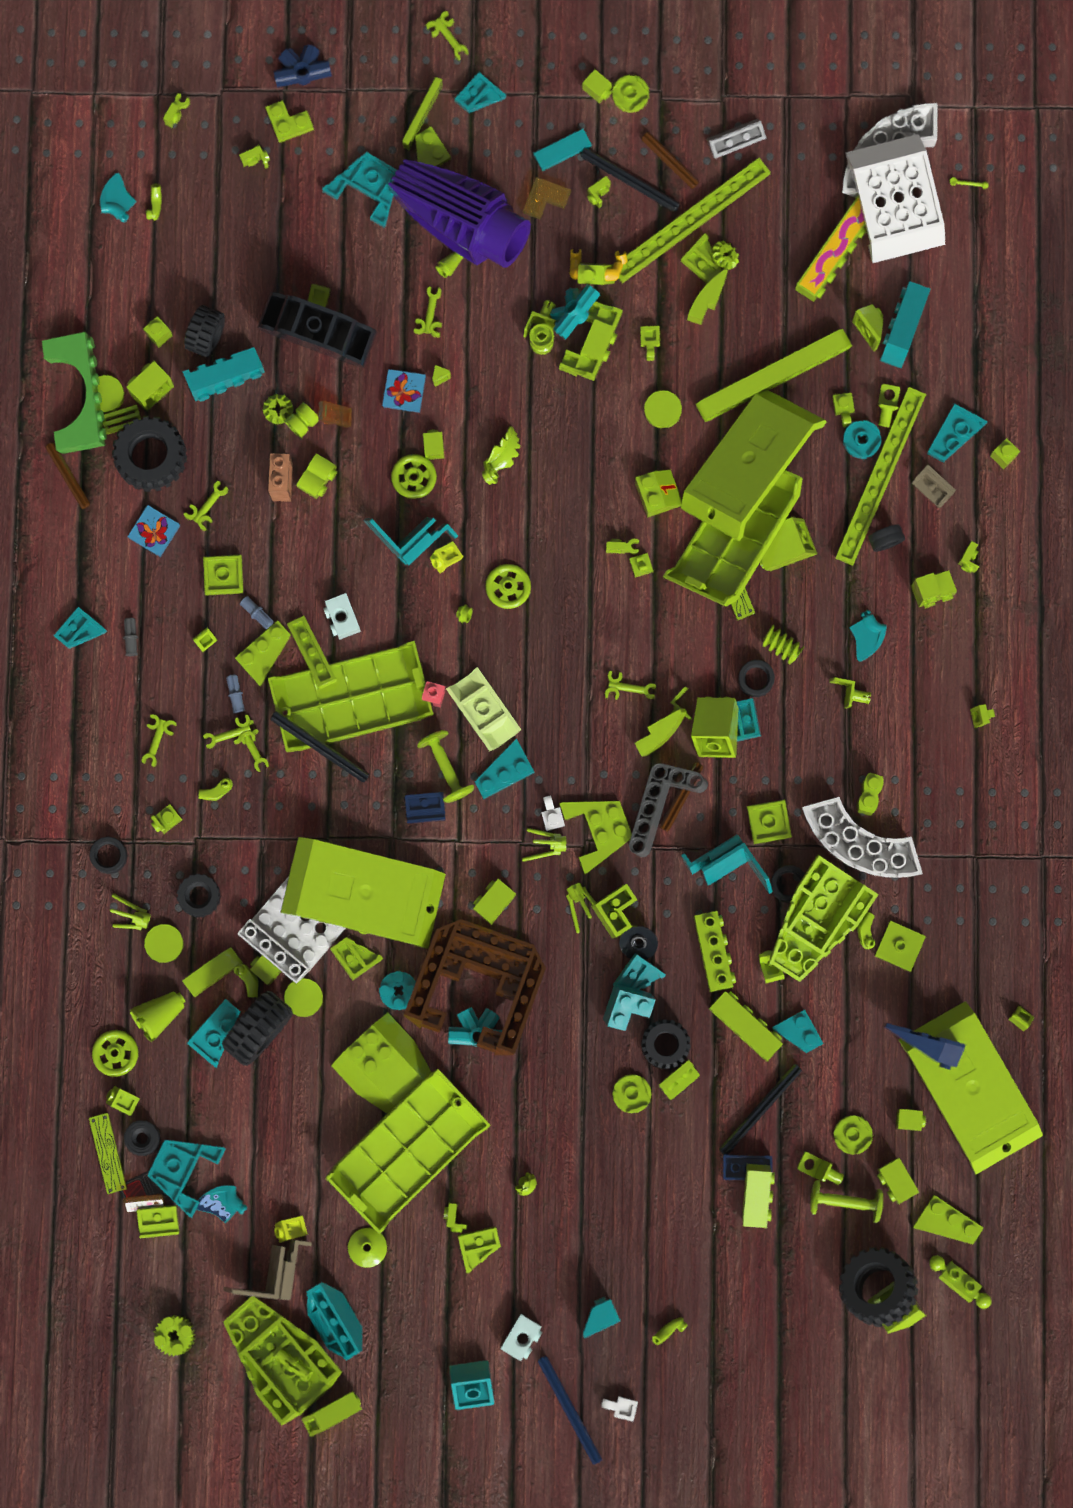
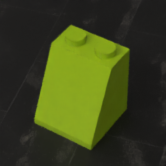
M791 517L784 521L760 561L763 569L773 571L817 554L804 519Z
M705 697L697 699L691 737L698 757L736 758L739 708L735 698Z

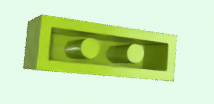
M747 1164L742 1222L745 1227L767 1228V1221H771V1209H768L769 1203L773 1201V1191H770V1184H774L775 1173L771 1172L770 1165Z

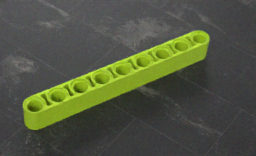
M840 329L699 401L696 407L704 422L710 421L751 400L755 394L770 390L851 348L852 344L844 329Z

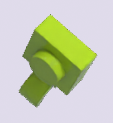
M180 93L176 95L175 102L171 104L163 118L165 125L171 128L175 123L179 122L181 118L180 110L190 105L189 98L183 103L180 102L182 97Z
M641 326V347H647V361H654V347H660L659 326Z
M852 393L833 395L835 415H841L843 427H848L851 423L850 413L855 411Z
M611 539L610 542L606 543V553L638 554L639 550L632 549L631 545L639 544V540L631 539L626 543L620 539Z

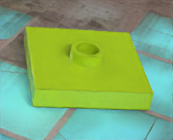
M242 555L203 557L205 595L244 593Z
M785 800L747 806L753 844L792 838Z
M890 921L875 957L911 972L926 936Z

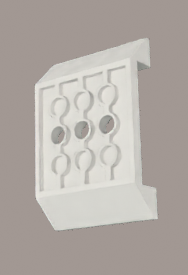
M919 134L846 152L849 170L853 171L870 240L868 248L872 263L945 245L944 221L927 151ZM914 187H918L921 190L919 198H915L912 195ZM896 192H900L903 195L901 203L894 200L893 196ZM877 197L884 198L885 205L883 207L876 205L875 200Z
M287 878L252 920L249 919L237 934L297 984L315 966L346 928L324 923L326 925L325 932L317 933L315 930L316 925L323 922L311 919L303 921L299 916L280 913L288 882Z

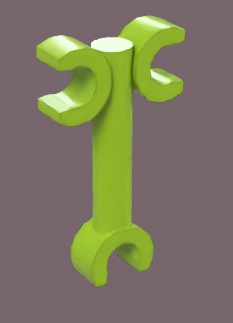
M445 11L435 22H428L426 29L428 30L431 27L436 29L431 33L432 37H436L440 30L453 47L455 58L460 60L458 52L463 51L468 55V49L466 46L460 45L447 27H451L454 24V20L445 21L444 19L449 16L448 12Z
M428 287L429 303L425 322L422 319L415 320V323L422 325V328L414 329V333L418 335L431 333L433 337L438 338L440 333L435 332L434 328H442V323H433L436 301L441 296V289L438 288L437 294L433 295L431 294V287Z
M219 481L214 484V492L199 511L194 505H190L194 513L192 515L184 513L188 520L195 521L203 531L207 530L202 525L204 521L213 522L205 514L219 496L226 495L229 490L225 487L224 490L219 491L218 487L221 484Z
M609 671V687L605 691V698H608L610 692H614L616 694L615 700H618V690L645 694L648 699H654L655 695L649 694L648 689H656L655 684H648L645 687L619 683L622 680V673H619L617 679H613L611 676L612 671Z
M153 714L150 717L156 720V724H147V727L151 730L156 729L148 754L142 757V763L145 764L148 758H152L151 766L155 767L157 764L155 755L163 732L172 736L174 733L168 731V726H176L177 723L172 720H161Z
M245 715L246 722L244 724H241L238 718L235 719L236 724L240 728L217 735H212L211 733L203 735L204 739L212 738V742L207 744L206 747L209 749L213 748L217 742L241 735V742L243 744H246V736H251L253 742L256 741V737L251 732L249 726V716Z
M250 720L249 726L254 724L253 720ZM255 729L251 732H253V734L256 735L259 731L258 729ZM239 735L237 740L233 741L235 744L241 743V735ZM246 736V745L255 760L254 767L256 771L260 772L259 763L264 762L267 767H269V763L265 758L261 757L251 736Z

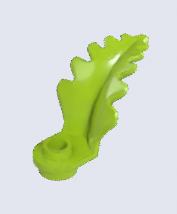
M512 426L509 427L505 439H501L500 446L493 447L489 458L483 462L485 470L482 472V476L489 485L492 483L496 484L499 477L497 471L511 467L514 463L512 458L519 455L515 450L520 448V444L517 443L519 438L516 436L517 433Z

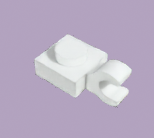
M551 796L544 797L543 800L547 811L541 812L546 831L564 827L565 824L560 807L554 809Z
M618 1397L617 1402L603 1399L601 1407L614 1410V1417L634 1421L638 1402Z

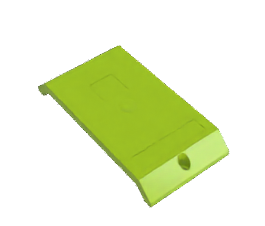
M769 390L755 394L685 489L681 509L735 540L740 541L744 536L746 522L812 432L823 428L827 423L826 420Z
M787 470L782 473L746 522L744 536L740 541L702 521L676 566L667 570L663 577L725 607L737 601L798 500L801 492L802 477Z
M415 641L407 642L392 649L329 664L337 682L322 689H319L310 670L268 678L276 711L283 715V711L287 710L288 714L283 716L325 744L419 721L433 715L431 703L422 700L426 683ZM280 727L286 752L302 751L311 748Z
M298 837L280 913L299 916L428 949L446 874L434 869L331 843Z
M966 1001L914 1030V1032L932 1035V1037H941L966 1044L957 1067H951L950 1070L939 1067L940 1063L934 1062L902 1039H898L968 1158L975 1174L980 1173L1043 1136L1036 1118L976 1014ZM1004 1144L1007 1146L1006 1150L1002 1149Z
M436 1069L423 1078L332 1167L325 1178L380 1234L390 1220L477 1135L485 1131L490 1124L439 1069ZM457 1101H460L459 1106H456Z

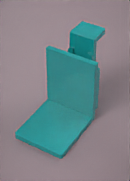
M426 517L396 545L372 518H365L363 520L392 553L408 566L445 531L454 539L458 537L456 532L446 523L429 534L426 530L436 520Z
M739 835L733 836L692 863L685 853L681 855L683 862L692 875L702 870L708 886L748 862L768 893L773 892L768 876Z

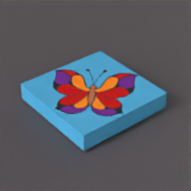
M388 369L383 407L420 413L426 375Z
M147 505L128 538L161 557L179 529L180 524Z

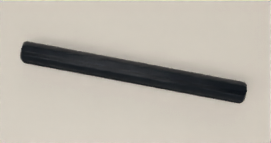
M585 148L582 152L581 157L669 210L673 212L678 210L680 206L678 201L590 149Z
M278 711L273 713L270 718L271 721L361 782H365L368 779L369 773Z
M794 1064L722 1144L719 1151L723 1155H728L802 1072V1069L797 1064Z

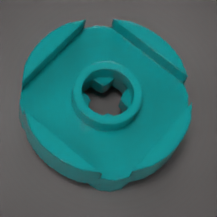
M870 421L853 422L844 433L843 445L846 451L853 457L867 459L873 456L881 445L880 431ZM865 435L867 443L860 444L857 437Z
M400 971L388 974L382 980L379 989L383 1003L393 1010L406 1009L416 984L415 979L408 973ZM396 986L404 987L402 990L404 994L402 996L400 994L394 995V988Z

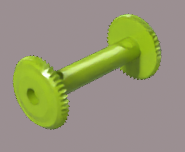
M441 730L420 740L417 747L423 748L428 745L432 747V752L452 789V793L443 799L444 802L450 803L470 794L474 790V785L464 788L460 786L453 767L439 741L448 735V731Z
M820 1180L814 1182L811 1191L810 1211L815 1215L817 1206L820 1203L860 1210H872L873 1223H877L882 1214L883 1192L881 1189H877L875 1200L830 1193L823 1194L820 1192Z

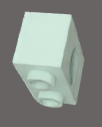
M346 593L325 601L327 607L323 609L326 617H331L333 621L330 627L334 636L338 635L340 640L361 632ZM339 613L346 614V619L344 621H337L336 616Z
M521 1314L501 1349L519 1361L523 1358L527 1359L532 1351L530 1348L533 1340L537 1342L542 1334V1331H540L541 1326ZM520 1333L527 1334L528 1342L520 1344L517 1341V1336Z

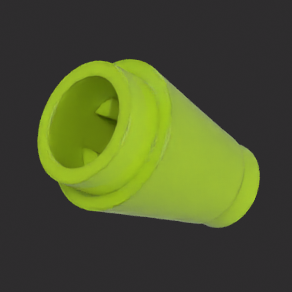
M452 252L437 263V272L444 278L451 276L463 257L456 252Z

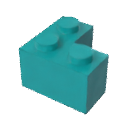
M614 984L603 1021L608 1027L626 1031L631 1013L650 1018L656 999L649 992Z

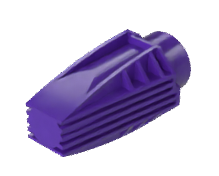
M403 160L404 164L399 166L395 176L391 178L392 183L389 182L388 185L396 201L424 229L451 250L475 265H479L489 259L506 268L517 259L527 242L531 223L526 218L513 212V208L507 203L504 193L477 180L447 169L421 162Z

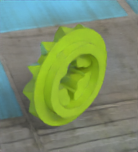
M725 241L717 242L712 248L713 259L724 269H733L739 262L737 259L739 254L735 253L736 248H732L731 243L726 244Z
M275 394L264 402L263 413L269 422L283 424L285 423L284 420L293 414V405L291 400L285 395ZM277 402L280 405V407H283V409L280 410L279 416L276 413V410H272L273 408H276Z

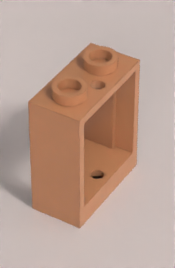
M270 453L268 491L272 501L291 502L293 463L289 454Z

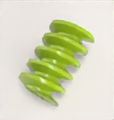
M773 624L764 637L762 646L770 645V652L776 649V656L783 653L782 660L789 657L788 664L790 665L798 658L805 646L799 649V641L793 645V637L786 640L787 633L780 636V628L774 632L775 625Z

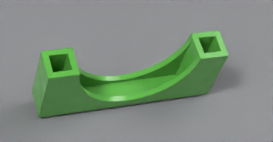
M82 332L43 340L44 359L49 363H66L75 366L81 373L86 385V401L80 415L69 426L54 432L56 450L66 454L105 446L107 434L102 423L104 421V414L100 408L102 397L100 392H98L97 386L99 385V377L95 371L97 360L93 355V348L95 347L93 338L87 333Z

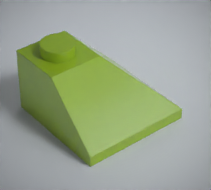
M871 304L858 309L852 322L874 352L881 341L883 314L879 308H875Z
M895 1281L871 1297L867 1302L877 1304L885 1301L892 1294ZM917 1301L914 1306L910 1305L909 1309L911 1312L908 1315L904 1313L901 1316L903 1320L900 1322L894 1320L891 1326L882 1324L887 1333L908 1328L926 1316Z

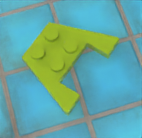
M620 801L559 803L565 820L582 814L585 815L597 851L579 857L584 874L589 873L594 867L631 839L632 833Z

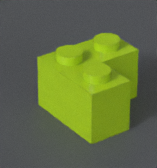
M949 570L937 575L931 573L917 578L911 585L918 606H924L925 608L934 606L935 602L939 600L943 602L953 599V595L957 592Z
M625 884L591 906L611 938L618 937L632 927L622 910L637 901V898L629 886Z

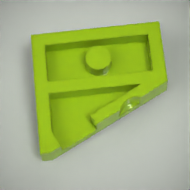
M432 127L415 136L418 162L439 167L451 159V156Z
M347 937L330 949L352 981L383 960L382 956L369 951L362 945L356 944Z
M496 1226L458 1235L466 1273H470L474 1267L480 1262L482 1263L491 1253H494L501 1247Z

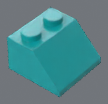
M604 1296L594 1301L595 1305L590 1310L583 1330L584 1338L620 1322L610 1298L606 1299Z
M488 1360L449 1366L455 1410L495 1405Z

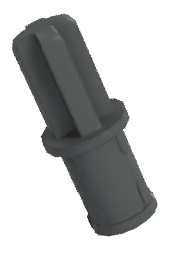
M126 618L124 620L125 636H123V639H125V656H137L138 636L136 635L135 618Z

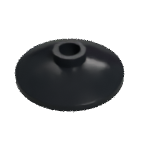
M632 926L622 933L619 945L623 954L631 959L636 953L646 960L657 951L658 939L651 929L644 926Z

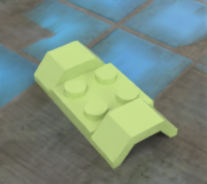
M478 667L458 683L446 688L489 751L500 747L521 731V728Z

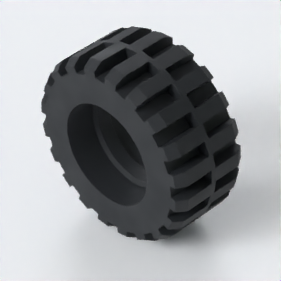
M143 416L142 420H139L137 417L132 419L133 423L130 425L127 422L123 426L124 430L118 431L116 434L118 438L113 442L114 450L112 451V457L119 474L126 483L133 485L138 490L142 488L146 492H151V489L160 491L163 486L170 487L173 480L177 481L180 478L179 473H183L185 469L184 463L187 462L186 446L178 430L167 420L162 421L160 417L156 416L153 419H150L149 416ZM149 438L159 439L167 448V456L164 462L150 470L137 467L132 459V453L137 444Z
M266 991L244 1012L222 1041L223 1049L242 1065H250L262 1054L288 1023L293 1015L292 1008L273 992Z
M871 1247L869 1252L865 1249L859 1251L860 1255L858 1257L853 1255L850 1258L852 1262L849 1265L845 1264L843 1267L845 1273L840 1274L839 1280L842 1281V1284L839 1285V1291L842 1293L840 1296L842 1302L850 1313L867 1325L873 1324L875 1327H882V1324L886 1326L893 1325L892 1321L894 1320L900 1322L903 1320L901 1316L904 1313L908 1315L911 1312L909 1307L910 1305H915L916 1299L914 1295H918V1288L915 1286L918 1281L912 1267L896 1252L889 1251L887 1248L881 1247L878 1250L876 1247ZM881 1270L889 1271L895 1280L892 1294L881 1303H868L863 1298V1285L866 1279L874 1272Z

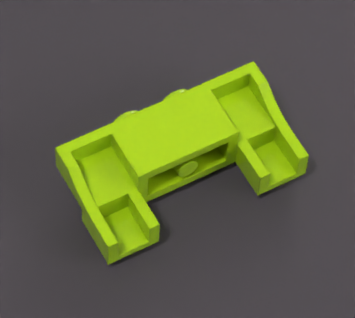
M594 302L588 310L589 316L586 321L593 324L580 355L566 350L563 361L559 366V370L575 376L580 375L592 381H595L603 361L607 362L610 355L608 349L610 344L614 345L617 334H615V330L623 312L621 309Z

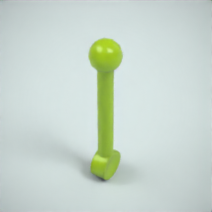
M956 178L950 179V185L952 186L962 184L979 186L983 189H987L989 186L986 181L978 183L960 181Z

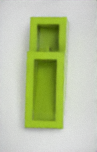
M724 269L702 289L689 311L688 321L701 325L707 308L715 310L728 270Z
M679 709L647 727L650 735L635 743L641 757L648 756L667 742L683 721L687 713L686 709Z
M230 947L182 981L191 994L196 997L234 970L235 966L243 962L232 947Z

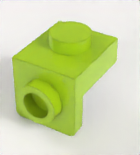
M771 950L759 954L760 967L765 983L784 979L783 971L769 963L772 954Z
M449 1203V1207H445L444 1211L447 1227H451L450 1231L462 1232V1229H467V1225L455 1224L457 1204Z

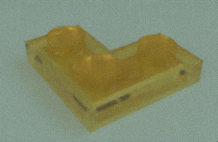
M536 177L523 213L541 220L547 203L565 209L571 190Z

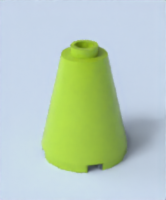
M173 991L130 1009V1014L138 1028L145 1032L144 1036L152 1042L183 1010L185 999L180 993L176 994Z

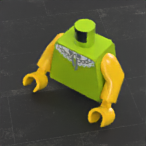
M571 249L570 276L572 279L578 280V284H614L619 278L623 264H626L628 261L626 251L622 255L619 254V251L615 252L616 262L614 264L580 263L582 260L581 249H579V253H573V249Z

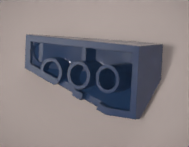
M884 1023L883 1026L934 1062L940 1063L939 1067L950 1070L951 1067H957L966 1044L941 1037H932V1035L914 1032L911 1029L889 1023Z

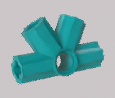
M588 284L582 291L578 288H569L565 291L566 306L551 310L550 316L556 320L553 331L565 340L578 324H582L587 320L589 316L588 310L600 296V293Z
M472 1007L457 1014V1017L463 1028H448V1044L477 1047V1042L472 1038L473 1033L479 1032L481 1034L483 1026L493 1029L500 1016L486 1008L478 1020Z

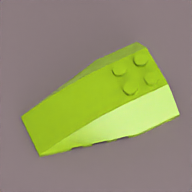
M817 855L796 887L769 963L800 982L818 965V962L824 956L826 957L831 953L830 950L835 945L840 944L850 931L858 927L879 894Z
M389 1013L385 1014L366 1030L331 1065L359 1096L385 1113H389L423 1078L432 1073L415 1041Z
M251 1296L223 1321L232 1343L236 1347L238 1356L247 1371L246 1373L254 1386L256 1395L281 1425L301 1415L333 1386L342 1373L316 1340L255 1296ZM280 1349H284L294 1358H299L303 1365L313 1370V1374L308 1381H304L294 1372H289L286 1366L275 1360V1356Z

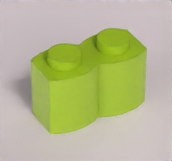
M316 453L296 486L315 499L319 496L322 497L327 490V482L335 478L337 467Z
M869 773L865 777L861 787L862 795L857 801L858 813L871 816L875 812L879 802L878 794L883 788V776Z

